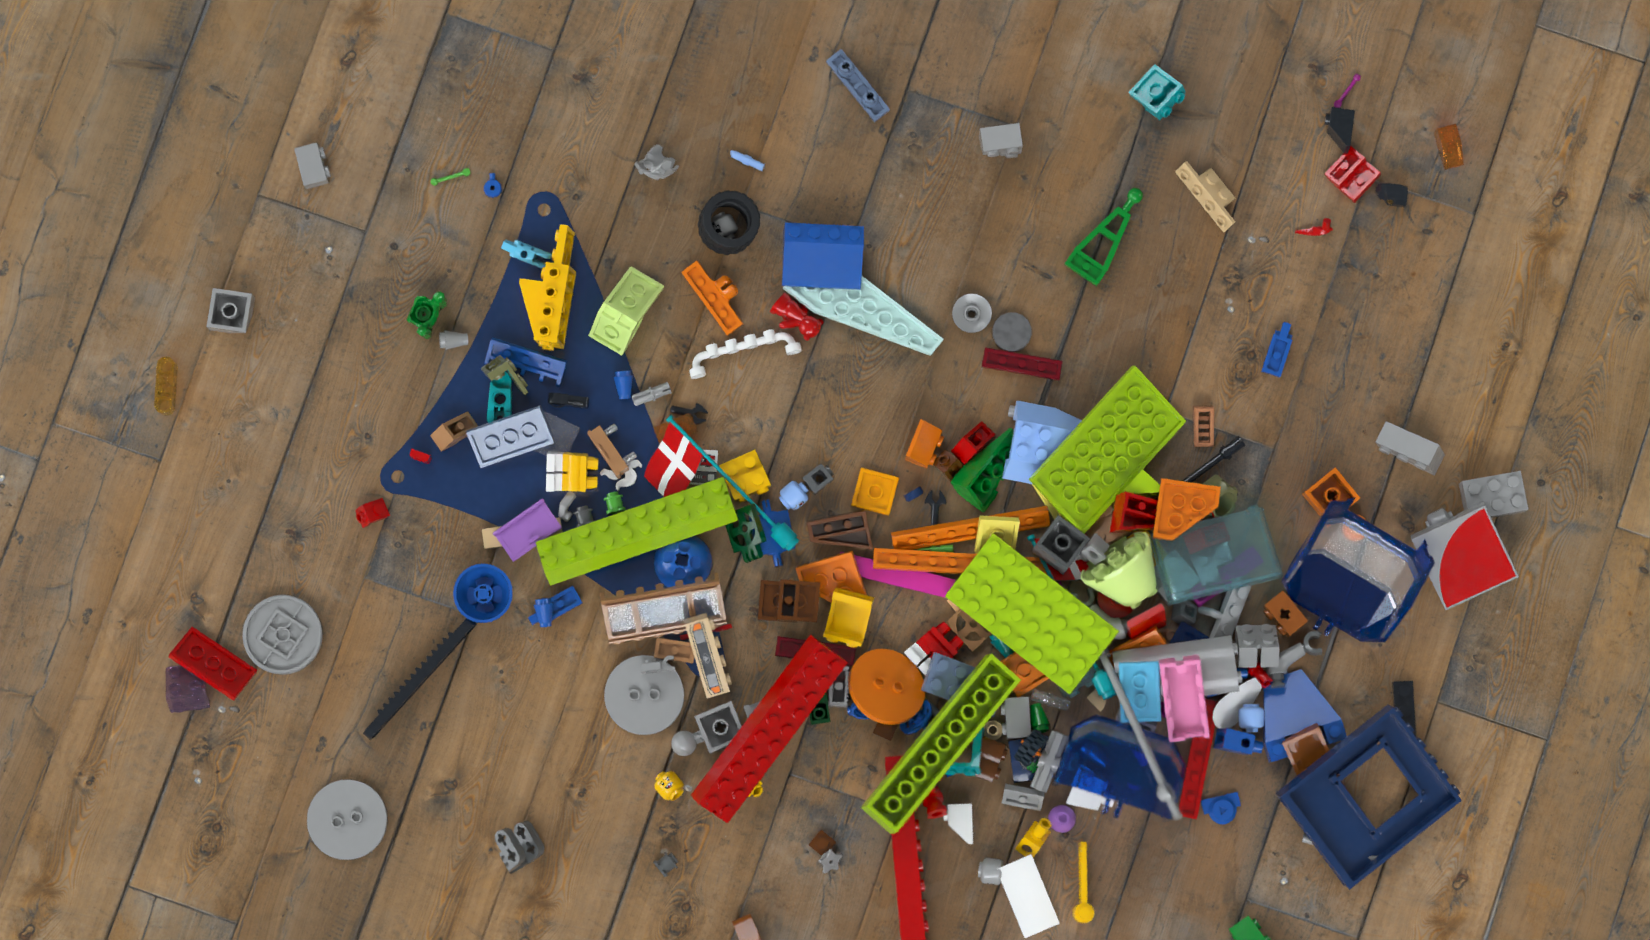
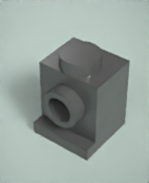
M820 464L805 475L802 480L811 492L816 495L833 481L831 476L834 473L827 465L824 467ZM819 475L822 476L823 481L817 482L816 477Z

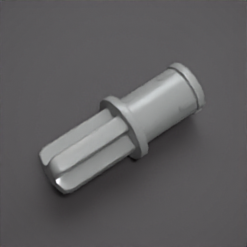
M668 382L652 388L649 386V389L632 395L634 405L638 406L651 400L656 401V398L671 394L672 392Z

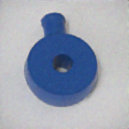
M495 173L489 174L490 180L484 184L483 188L484 193L490 198H495L502 192V185L499 181L495 180Z

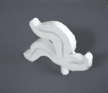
M632 460L626 464L629 470L625 472V478L616 483L617 491H619L620 487H629L635 483L637 474L633 469L638 466L642 468L639 460ZM603 469L600 472L601 476L606 475L609 479L618 480L613 471Z

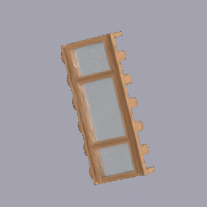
M714 573L715 580L703 581V577H696L695 583L686 585L683 584V580H677L674 587L664 588V585L659 583L655 585L656 590L644 592V587H637L634 594L625 595L623 590H619L616 592V597L605 598L604 592L600 593L609 644H622L629 640L640 641L652 636L658 638L669 633L680 634L687 631L684 619L707 613L708 619H713L715 627L727 624L718 573Z

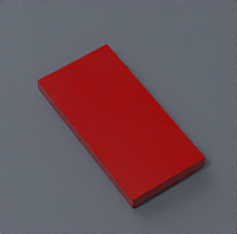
M194 627L188 630L168 656L233 701L257 673V669Z

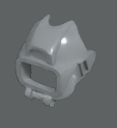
M658 144L649 150L644 159L639 162L636 161L634 164L640 174H645L655 180L670 176L679 167L676 165L673 168L675 159L664 157L662 155V147Z

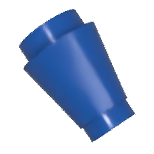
M631 371L615 372V377L613 378L619 399L631 398L633 379Z
M551 598L535 599L534 608L540 627L552 626L553 602H551Z

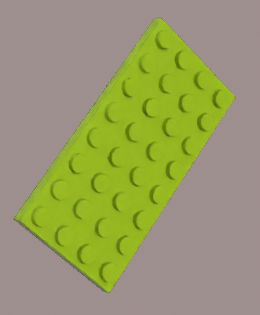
M1131 366L1028 480L1071 525L1085 534L1115 501L1116 495L1123 492L1184 425L1186 420L1136 366Z
M994 533L945 595L947 599L1070 695L1119 633V630Z

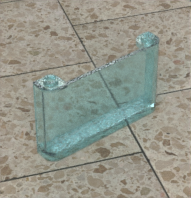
M1258 505L1250 506L1246 511L1199 521L1173 541L1153 538V534L1150 535L1151 547L1169 605L1283 577L1263 507H1258Z

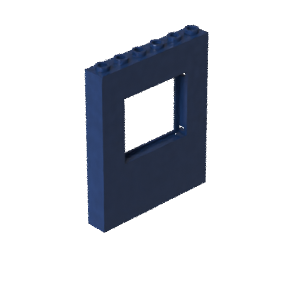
M1388 704L1275 793L1341 883L1349 890L1462 801L1458 796L1460 791L1454 784L1450 785L1447 781L1449 777L1442 768L1439 770L1436 766L1437 760L1435 757L1425 751L1426 745L1424 742L1414 736L1413 732L1415 730L1408 722L1405 723L1401 718L1403 717L1402 712L1397 707H1392ZM1384 748L1418 796L1375 829L1341 781ZM1369 856H1377L1374 860L1369 859Z

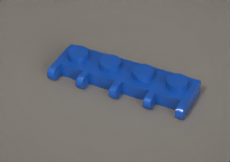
M493 337L491 338L484 364H488L491 359L493 360L501 355L504 359L508 358L511 360L515 367L521 368L520 375L524 376L526 370L540 374L539 381L543 382L545 376L556 379V386L560 387L567 360Z

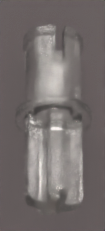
M1035 688L1032 690L1030 701L1045 704L1048 708L1052 706L1068 710L1070 707L1069 699L1053 695V692L1047 693Z

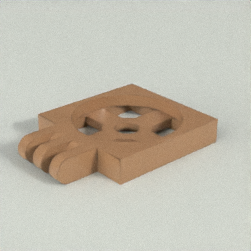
M960 609L945 623L973 652L992 633H987L978 622L977 627H970L969 623L974 619ZM959 615L966 622L965 627L961 631H958L956 627V620ZM970 632H976L981 639L969 641L965 637Z

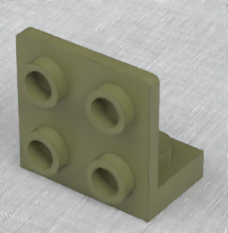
M499 355L481 368L491 381L502 378L505 375L504 372L507 371L517 388L524 395L528 393L525 389L528 386L522 376L520 377L518 373L515 374L517 369L508 358L504 359Z

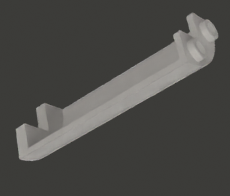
M1231 635L1112 652L1114 668L1118 679L1119 662L1159 661V659L1174 657L1175 661H1181L1183 656L1199 654L1204 696L1239 691V683H1242L1241 671H1237L1235 655H1238L1237 643L1232 642ZM1159 666V676H1160V702H1164L1163 690H1162V682H1161V674H1160V666Z

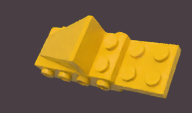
M560 224L559 230L557 229L555 233L557 246L552 252V261L554 263L546 262L545 267L542 268L541 279L543 281L521 278L519 280L534 335L533 340L542 349L554 351V348L564 349L576 271L570 266L575 232L568 225Z

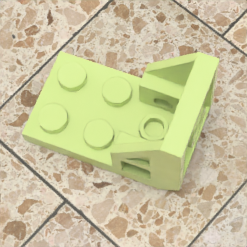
M630 266L603 302L588 336L618 354L623 355L641 325L644 315L660 295L664 285Z

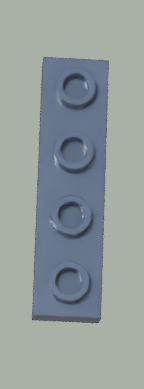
M842 49L826 60L829 67L874 123L890 111L889 107Z

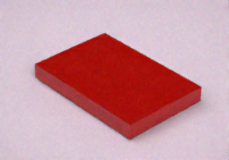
M1162 603L1126 622L1129 640L1154 626L1158 629L1167 626L1165 608Z

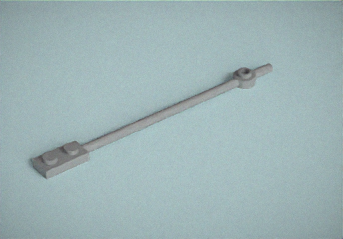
M1106 648L1100 659L1158 782L1157 796L1162 802H1167L1174 819L1178 820L1182 815L1175 802V792L1166 782L1109 660L1111 655L1108 648Z

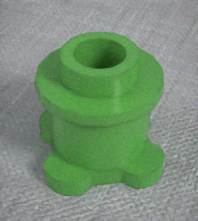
M618 492L606 494L607 498L603 500L607 504V515L626 511L622 503L623 495H619Z

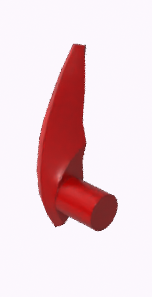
M1324 218L1322 226L1295 230V233L1307 236H1321L1331 232L1333 228L1330 227L1331 220Z

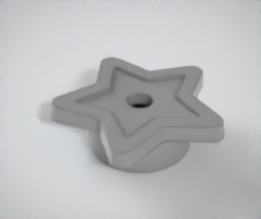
M829 849L828 852L822 855L819 862L823 865V873H827L831 869H839L838 861L842 857L841 853L834 854Z

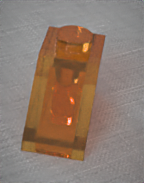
M1452 124L1437 128L1434 136L1444 170L1463 166L1462 143L1457 125Z

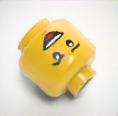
M663 771L655 778L654 788L664 800L674 801L683 794L684 783L675 772L669 771L665 773Z

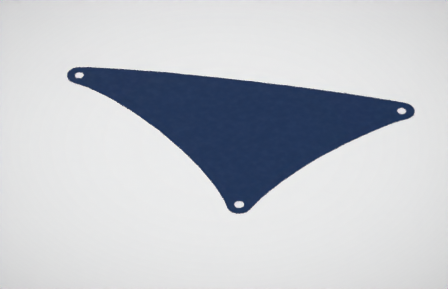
M546 191L532 195L526 205L524 220L518 237L519 241L551 254L557 246L555 233L557 229L559 230L560 224L568 225L574 231L559 198L555 194ZM541 204H548L551 211L548 216L539 215L538 207ZM576 234L574 235L570 266L576 271L564 349L544 350L533 340L534 335L519 280L521 278L543 281L541 279L542 269L511 256L490 309L453 378L418 429L381 469L380 480L386 491L392 494L408 495L446 505L484 519L499 527L505 525L541 499H544L547 507L554 517L557 518L559 517V504L568 492H546L548 451L588 453V456L599 458L598 470L588 469L587 475L598 476V487L587 489L586 492L571 491L576 495V498L568 508V511L572 513L571 519L568 522H565L563 519L561 520L563 532L577 528V518L573 513L577 512L576 508L588 506L589 509L592 508L593 521L614 515H607L606 513L608 510L607 504L603 499L607 498L606 494L618 492L619 495H623L622 503L626 510L663 498L661 493L644 477L648 463L660 444L645 404L635 406L633 403L632 395L640 391L625 352L623 355H620L588 336L604 299ZM538 255L536 257V260H539L541 262L554 263V261H552V257L551 259H546ZM492 337L567 360L560 387L556 386V379L545 376L543 382L539 381L540 374L526 370L522 378L528 385L525 388L528 393L524 395L512 380V415L541 405L555 440L553 444L480 468L468 437L442 452L430 435L439 426L467 411L478 426L488 423L487 409L491 380L483 373L481 368L486 365L484 363ZM516 367L515 374L518 373L520 375L521 368ZM630 370L631 375H633L631 398L619 399L613 377H615V372ZM549 393L589 397L588 409L567 406L562 408L553 407L548 403ZM498 395L495 402L502 404L505 402L506 397ZM615 424L618 430L607 436L622 458L631 452H635L637 457L633 460H639L642 464V468L638 466L633 469L637 474V479L632 486L620 487L619 491H617L616 483L625 478V473L618 480H612L606 475H600L603 469L612 470L587 434L589 430L592 431L599 425L604 431ZM411 448L432 457L430 464L412 459L409 455ZM396 470L404 473V480L401 483H395L391 479L392 473ZM656 549L585 574L615 596L619 590H623L625 595L634 594L637 587H644V592L656 590L655 585L662 583L654 569ZM708 591L692 593L696 616L707 613V616L714 615ZM686 595L637 603L639 615L651 625L690 618ZM687 631L680 634L669 633L663 635L665 639L690 642L689 639L681 640L680 635L688 634ZM713 631V636H718L721 648H718L719 656L723 655L725 659L720 633ZM694 657V663L686 664L695 675L700 677Z

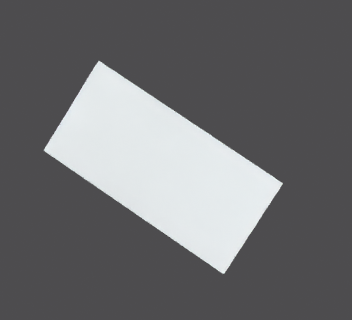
M1032 855L998 868L1002 871L1000 880L1024 938L1060 924Z

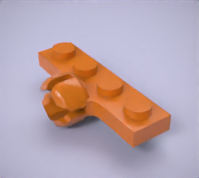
M695 261L681 272L726 335L729 336L744 324L730 305V300L738 294V288L736 285L731 284L733 281L730 277L723 275L718 280L713 281L699 261Z

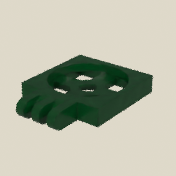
M754 503L735 510L739 520L738 527L734 528L733 522L725 525L733 552H741L745 563L762 558L763 552L760 544L767 541ZM745 513L751 517V522L746 519ZM744 524L747 526L746 532L743 530ZM753 529H755L754 539L752 538V535H751L752 532H753ZM738 535L744 536L746 545L739 543Z

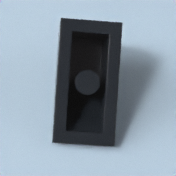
M1331 107L1330 113L1325 115L1324 125H1327L1328 135L1341 151L1348 154L1351 146L1355 110Z

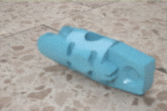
M506 239L501 249L510 252V256L541 269L545 267L546 263L536 260L537 255L546 259H551L552 257L551 253L519 240L512 242Z

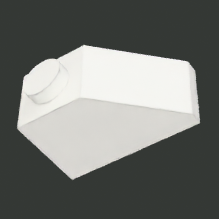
M948 804V814L944 816V821H948V826L968 845L973 844L972 804Z

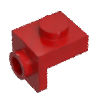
M383 498L365 503L355 510L356 518L363 528L390 516Z

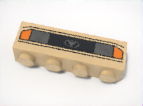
M707 613L684 619L706 697L710 698L730 692L729 685H732L729 673L725 674L723 670L726 662L724 656H719L718 648H721L718 636H713L712 630L715 629L713 619H708Z

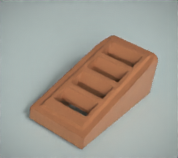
M1211 405L1193 406L1194 447H1214V407ZM1199 412H1208V416H1199ZM1199 420H1209V424L1198 423ZM1209 428V432H1198V429ZM1198 436H1209V440H1198Z

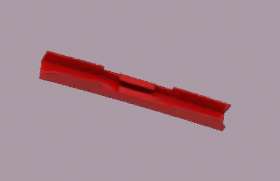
M727 624L720 627H715V629L712 630V632H720L731 629L732 625ZM688 634L680 635L681 640L689 639Z

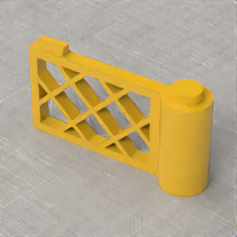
M1079 842V904L1073 908L1072 915L1078 923H1087L1093 919L1094 909L1087 903V842Z

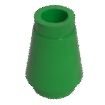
M1041 703L1030 705L1031 730L1037 729L1041 733L1049 731L1050 723Z

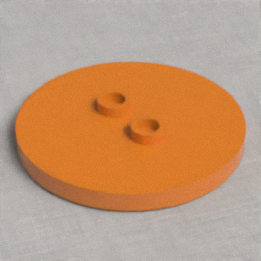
M890 649L868 651L857 659L850 670L848 687L851 698L864 715L876 722L887 725L904 723L915 716L925 699V691L921 690L924 680L919 669L909 658L897 651Z

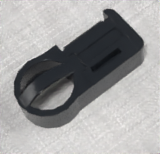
M549 393L548 403L556 408L567 406L588 409L589 397Z

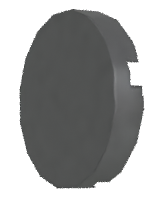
M1016 312L1001 315L993 326V339L996 345L1005 351L1017 352L1023 349L1029 343L1032 335L1029 321L1023 315Z

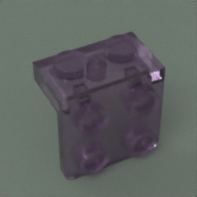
M181 665L166 668V701L171 713L210 708V699L205 681Z

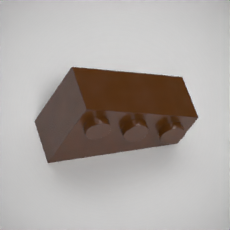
M865 509L806 521L810 542L873 550Z

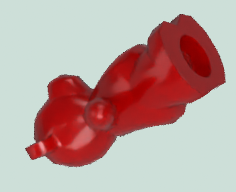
M786 293L781 295L770 310L771 314H777L783 318L784 321L779 323L780 328L799 327V331L806 341L815 337L824 323L822 319L808 316V308L800 303L799 307Z
M937 784L922 801L923 806L927 808L928 819L940 818L948 814L947 807L943 805L944 796Z

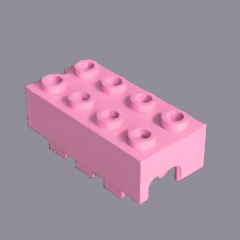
M1199 654L1183 656L1181 661H1175V657L1159 659L1169 742L1185 741V738L1199 736L1209 738Z

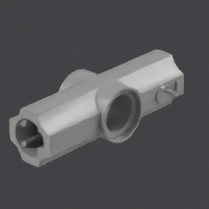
M1051 731L1046 747L1042 750V755L1039 757L1038 767L1030 787L1047 792L1053 774L1056 773L1060 764L1061 754L1068 736L1057 731Z

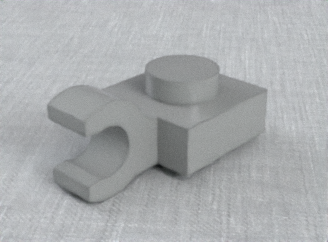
M666 656L662 662H656V659L644 660V663L640 664L641 673L674 671L675 666H667V662L674 660V656Z

